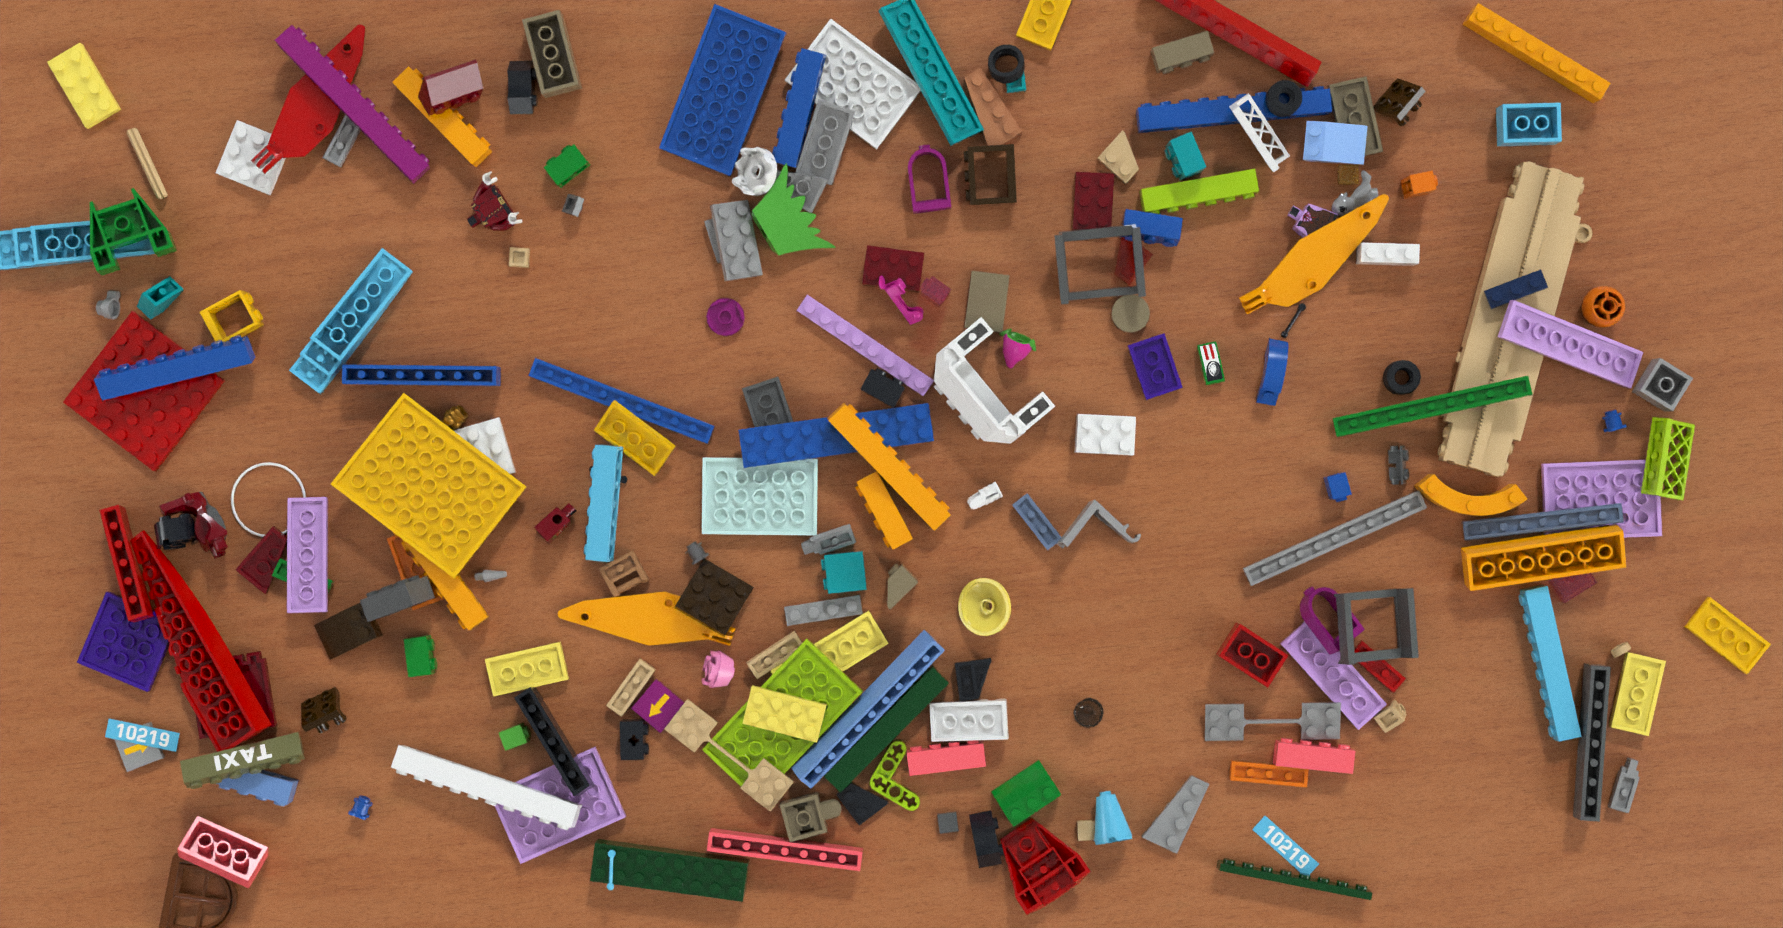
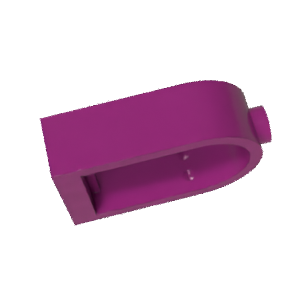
M930 145L918 146L919 150L911 156L908 162L913 214L951 209L947 167L944 157L937 150L931 149ZM931 155L940 161L946 198L916 202L912 165L918 157Z
M1311 586L1303 592L1304 597L1300 602V613L1305 623L1329 655L1340 651L1339 635L1335 639L1332 638L1314 614L1312 600L1315 595L1324 597L1337 613L1336 597H1334V594L1338 593L1327 587L1314 589ZM1352 613L1354 639L1365 629Z

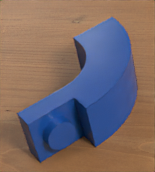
M1269 338L1264 355V370L1256 403L1275 406L1284 382L1288 359V342Z

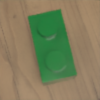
M574 144L564 147L561 150L562 153L558 157L550 158L544 167L560 188L591 165Z
M431 635L403 639L408 677L434 674L435 669H437V660L433 657L435 642L434 639H431Z

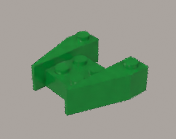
M134 188L131 189L134 199L99 210L93 201L90 202V255L96 271L101 276L121 270L114 253L115 249L148 238L154 253L158 257L177 251L169 230Z

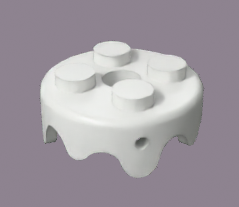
M760 147L742 148L740 150L742 157L734 165L738 171V176L732 179V183L740 188L744 194L753 196L763 195L771 189L777 175L776 160L767 149Z

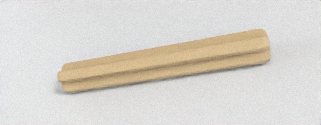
M129 129L127 135L156 198L163 199L167 197L168 194L138 129Z

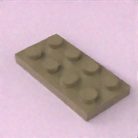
M1367 76L1328 85L1335 123L1368 126L1365 156L1383 152Z

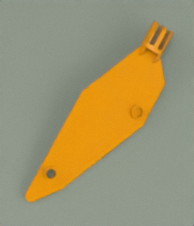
M1382 194L1301 238L1261 286L1239 297L1246 314H1250L1266 304L1289 307L1322 289L1377 224L1389 200L1388 195Z
M665 591L585 600L558 611L560 619L648 646L698 640H711L731 646L730 640L733 639V634L730 632H735L736 629L730 627L725 637L675 609V605L681 596ZM584 613L588 615V619L583 617Z

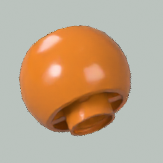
M1609 286L1595 287L1582 300L1581 310L1583 317L1595 327L1606 328L1613 326L1624 315L1625 300L1615 288ZM1597 297H1601V299L1597 300V302L1594 305L1595 299ZM1605 301L1609 303L1610 308L1608 311L1603 307Z

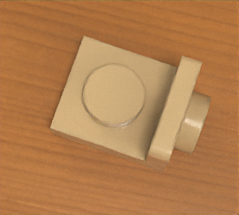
M1393 700L1391 705L1377 713L1374 719L1386 733L1405 721L1406 710L1402 704H1398L1396 700Z

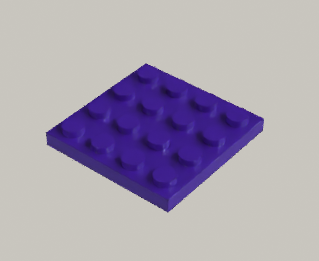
M108 591L105 593L77 663L149 692L167 652L169 642L168 639H164L155 610L152 609L154 615L152 618L138 622L128 621L122 597Z

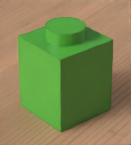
M523 722L499 732V736L506 751L529 742L531 733L528 726H525Z

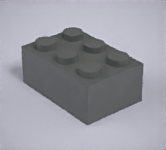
M419 575L398 581L393 585L385 586L380 590L367 593V598L360 600L367 622L428 601L435 598L428 577L419 578Z

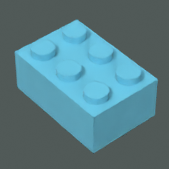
M1561 103L1502 104L1497 107V146L1556 145L1561 142Z

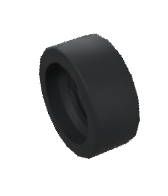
M1010 44L998 46L991 51L988 57V68L991 77L1003 84L1017 81L1025 70L1022 52L1016 46ZM1013 56L1017 59L1018 65L1013 71L1003 73L996 69L995 62L1000 57Z

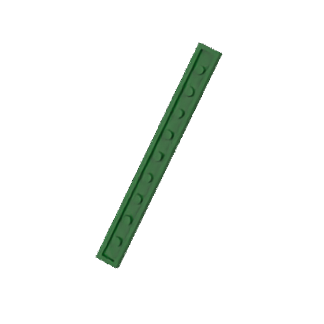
M1523 376L1333 418L1338 438L1527 397L1533 394L1529 377Z

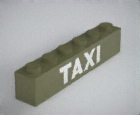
M296 732L182 760L180 765L183 782L186 787L197 789L202 787L203 784H217L222 782L223 779H237L243 774H257L263 769H277L287 763L297 764L305 759L301 737Z

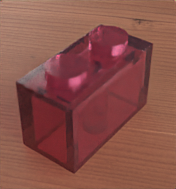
M934 276L930 279L926 278L920 286L922 290L921 295L938 308L941 307L951 293V289Z

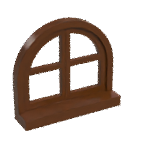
M175 853L172 857L159 928H223L231 919L236 909L238 897L235 882L180 858L178 853ZM184 868L206 871L201 895L180 892ZM210 873L215 875L224 885L227 899L206 896ZM178 900L200 903L195 927L173 924ZM204 904L225 907L217 920L208 925L200 926Z

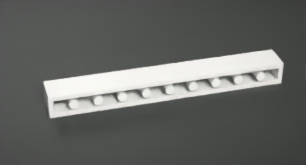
M398 745L391 768L397 769L396 773L407 776L409 773L414 775L416 780L425 782V779L432 781L431 785L443 788V785L450 787L449 791L460 794L462 791L468 793L467 797L478 800L480 797L486 799L485 803L496 806L498 803L504 805L503 809L511 812H514L515 809L522 811L521 815L532 818L533 815L540 818V822L546 824L554 822L558 824V828L564 830L575 827L582 808L581 804L405 745Z

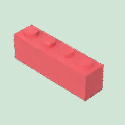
M1281 738V741L1275 740L1273 764L1276 766L1353 774L1355 750L1351 749L1350 745L1338 744V747H1333L1331 743L1319 742V745H1315L1309 740H1300V743L1292 742L1293 739Z
M979 740L967 741V743L960 744V741L948 742L947 746H941L940 743L930 744L929 748L913 746L910 747V750H907L909 776L986 767L983 741L979 742Z

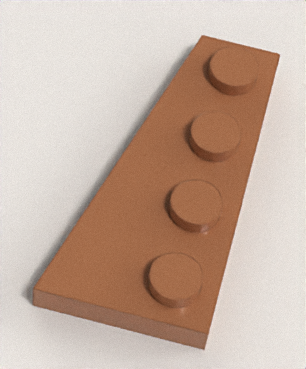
M978 68L964 78L976 115L984 128L982 132L987 146L1004 145L1022 133V130L981 68Z

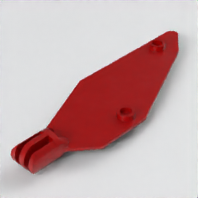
M361 24L357 25L326 54L333 61V67L337 71L341 70L348 77L346 81L350 85L363 55L365 27ZM350 46L351 49L349 51H345L344 47ZM305 74L290 88L268 144L251 161L253 163L258 162L256 166L259 169L263 168L262 172L266 174L282 158L305 157L333 130L340 109Z

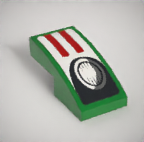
M1216 341L1197 345L1205 384L1211 385L1225 382Z

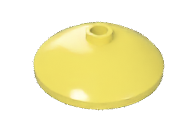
M979 578L969 582L963 588L958 601V611L963 624L968 630L980 636H989L998 633L1006 626L1011 614V602L1007 591L1000 583L989 578Z

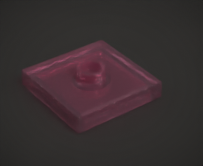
M1591 573L1548 579L1563 603L1568 602L1597 583Z

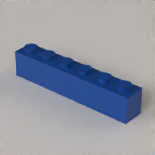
M801 48V52H797L795 63L798 64L796 71L792 72L790 80L793 82L792 88L788 90L786 95V101H788L787 108L783 109L781 120H783L782 128L779 127L777 131L778 145L777 147L774 146L772 151L776 163L783 165L787 163V166L794 168L798 166L826 55L803 48Z

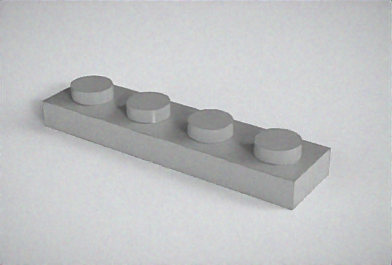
M860 595L784 607L787 626L863 614Z

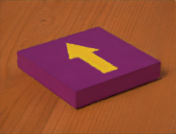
M656 679L631 709L661 733L685 702Z

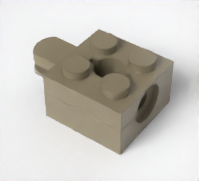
M818 791L784 800L780 803L790 842L826 833L828 830L826 820L836 818L841 813V804L837 799L821 802Z

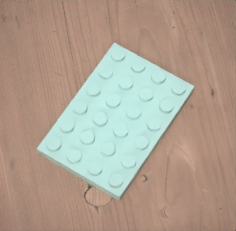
M703 457L702 534L817 535L818 459H805L744 468L742 458Z

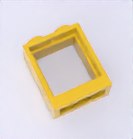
M242 290L200 311L215 341H230L229 339L234 336L240 335L243 337L264 326L262 322L263 316L253 306L254 300L251 294ZM242 300L254 323L227 337L215 314Z

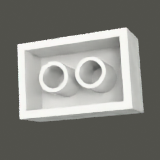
M1076 414L1074 453L1134 455L1136 417Z

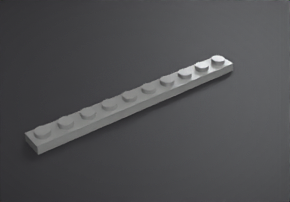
M1417 490L1243 568V571L1250 586H1253L1422 511L1427 506L1420 490Z

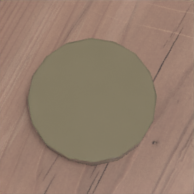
M1138 295L1122 296L1114 303L1111 311L1112 321L1115 326L1121 331L1128 333L1137 332L1145 327L1150 316L1148 304Z

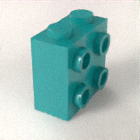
M863 551L824 555V559H821L822 571L826 570V578H823L824 590H828V594L867 590Z

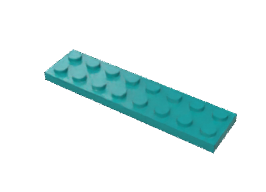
M898 0L881 7L878 11L950 146L981 133L984 128L915 0Z

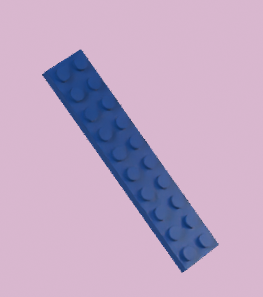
M929 403L855 414L860 420L864 418L871 425L869 429L873 434L877 431L883 437L884 441L882 443L886 447L889 445L897 447L934 441ZM828 417L738 430L744 468L858 451L828 421Z

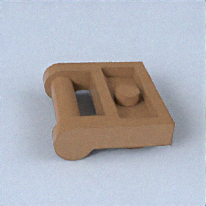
M634 550L599 568L614 597H620L623 592L642 582L646 583L649 581V577ZM637 570L639 576L618 587L615 586L614 582Z

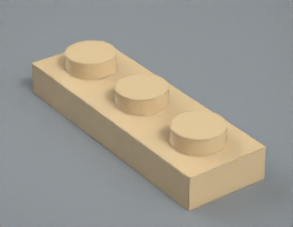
M793 631L746 663L758 679L786 661L803 642L796 632Z
M640 658L606 706L622 717L656 669Z

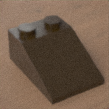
M361 602L314 625L330 660L383 636L376 620L367 622Z

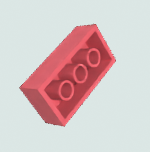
M197 816L177 848L180 858L246 888H250L268 857V847Z

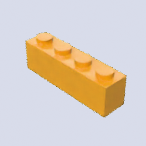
M876 471L857 481L858 486L855 488L860 497H865L867 503L864 505L869 514H874L876 520L873 522L878 531L882 529L885 537L882 539L887 548L891 546L892 549H895L912 540L913 537L878 472Z

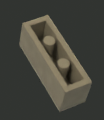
M1205 31L1153 47L1150 53L1156 72L1168 74L1174 71L1173 68L1181 66V69L1192 66V62L1199 61V63L1209 61L1210 57L1214 54V49L1209 33Z

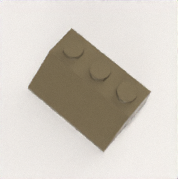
M896 563L888 571L887 607L889 609L894 607L918 583V579L902 563L900 565Z

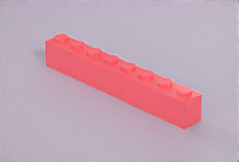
M711 828L709 831L707 851L854 871H860L863 848L807 840L790 842L789 838L716 828Z

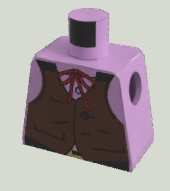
M1307 204L1303 210L1293 205L1287 214L1296 220L1292 229L1302 238L1333 222L1338 216L1336 213L1312 204Z

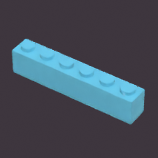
M601 444L595 445L592 451L594 463L590 472L592 486L589 488L590 505L587 509L589 522L585 530L587 536V543L584 546L585 560L614 561L623 458L622 446Z

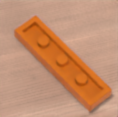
M1231 760L1229 780L1307 788L1309 769Z

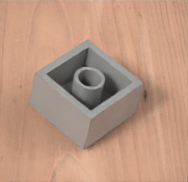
M1656 358L1651 360L1632 392L1662 411L1669 412L1675 409L1693 378L1665 360Z

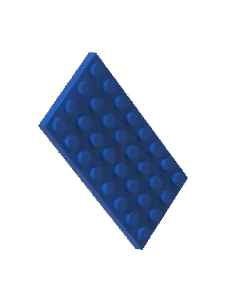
M714 4L659 149L731 177L786 32Z

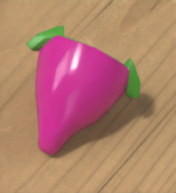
M1007 329L999 335L1003 336V354L1006 366L1012 369L1031 350L1036 351V344L1034 339L1032 340L1023 334L1012 332V329Z

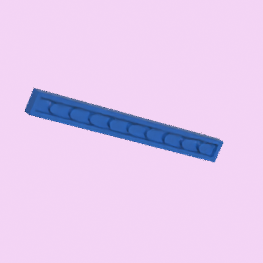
M535 358L528 375L606 406H610L616 400L638 418L707 444L715 427L714 425Z

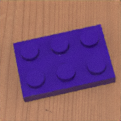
M1165 333L1127 346L1145 400L1183 388Z

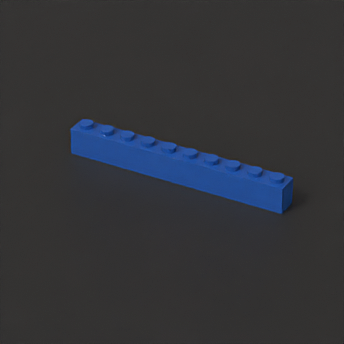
M1324 86L1313 87L1310 91L1300 88L1302 103L1297 111L1287 117H1279L1269 111L1265 101L1267 92L1255 93V96H1251L1267 121L1329 115L1332 112L1330 89H1324ZM1282 93L1279 95V101L1282 104H1286L1289 102V96ZM1246 94L1236 95V98L1219 96L1217 100H1209L1208 97L1199 98L1198 102H1190L1189 99L1180 100L1177 104L1165 101L1160 102V105L1152 106V103L1141 104L1136 110L1138 133L1240 124L1229 106ZM1249 100L1239 106L1242 112L1250 113L1251 103ZM1252 117L1251 122H1260L1262 120L1257 117Z

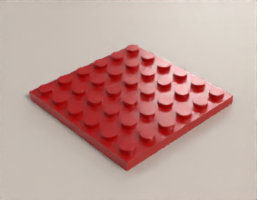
M131 311L63 403L152 471H157L225 380L218 374L211 373L102 401L94 382V378L99 374L100 370L110 368V370L117 369L118 366L126 363L130 366L142 359L150 361L154 360L156 356L162 354L170 356L174 355V352L184 349L138 313Z

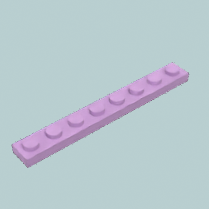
M809 295L805 297L798 307L797 311L920 395L924 396L933 383V379Z

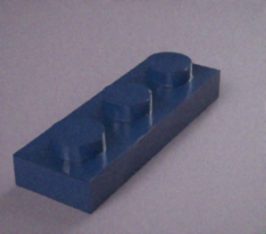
M1540 269L1485 290L1484 294L1492 310L1508 304L1510 300L1516 301L1548 288V285Z

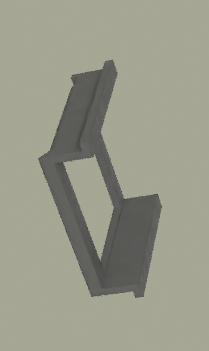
M1136 224L1062 231L1058 235H1054L1061 304H1069V300L1138 294V297L1146 296L1140 227H1136ZM1132 235L1136 286L1069 292L1064 242Z
M1414 588L1334 594L1337 604L1340 660L1338 664L1353 665L1357 662L1419 658ZM1394 597L1398 648L1355 653L1351 601Z

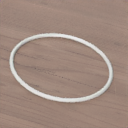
M266 462L251 466L238 477L233 486L231 493V507L233 514L238 523L246 531L250 532L253 535L259 537L265 536L264 534L256 533L247 528L240 521L234 507L235 489L241 478L247 472L256 467L264 465L281 467L290 472L297 479L302 489L303 498L306 497L304 486L299 477L292 470L281 464Z

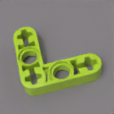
M895 740L889 745L872 774L870 786L873 790L903 808L914 811L919 807V796L891 779L906 753L905 743L901 740ZM900 744L903 751L896 754L895 758H899L898 761L893 757L887 756L888 753L893 755V746ZM886 760H890L894 764L893 769L890 771L883 769L882 764ZM879 777H881L882 783L885 785H887V781L890 782V784L887 786L886 792L882 791L884 789V786H875V781H873L874 778L878 779ZM896 786L900 789L899 796L893 797L890 795L889 790L891 787ZM904 791L907 792L905 797L909 799L915 797V805L911 804V806H908V801L904 798L902 802L899 801Z

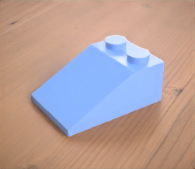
M1307 121L1303 160L1308 162L1364 165L1368 126Z

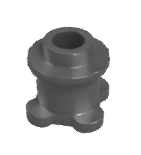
M695 541L686 547L688 551L685 553H688L692 559V565L709 555L702 548L701 542L697 544Z

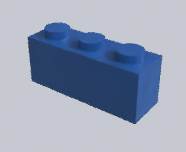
M1126 209L1122 225L1136 224V227H1140L1141 240L1147 244L1160 243L1166 247L1177 246L1180 241L1183 218ZM1132 235L1120 236L1128 241H1132Z

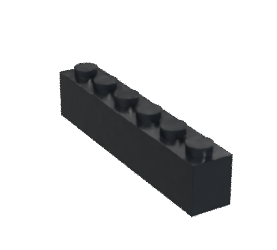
M529 687L514 697L573 796H580L594 787L595 784L537 688Z

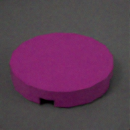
M721 298L710 305L706 318L710 329L716 334L731 336L740 331L744 324L745 315L738 302L729 298Z

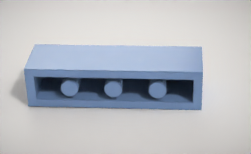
M263 769L257 774L247 773L237 779H223L222 782L217 784L221 789L230 790L232 788L241 795L252 794L258 800L267 801L268 799L274 801L275 805L285 806L293 801L299 780Z

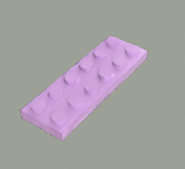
M288 498L287 613L328 612V498Z
M1305 621L1280 643L1332 702H1341V712L1356 729L1359 730L1387 705L1352 665L1338 664L1340 651L1329 655Z

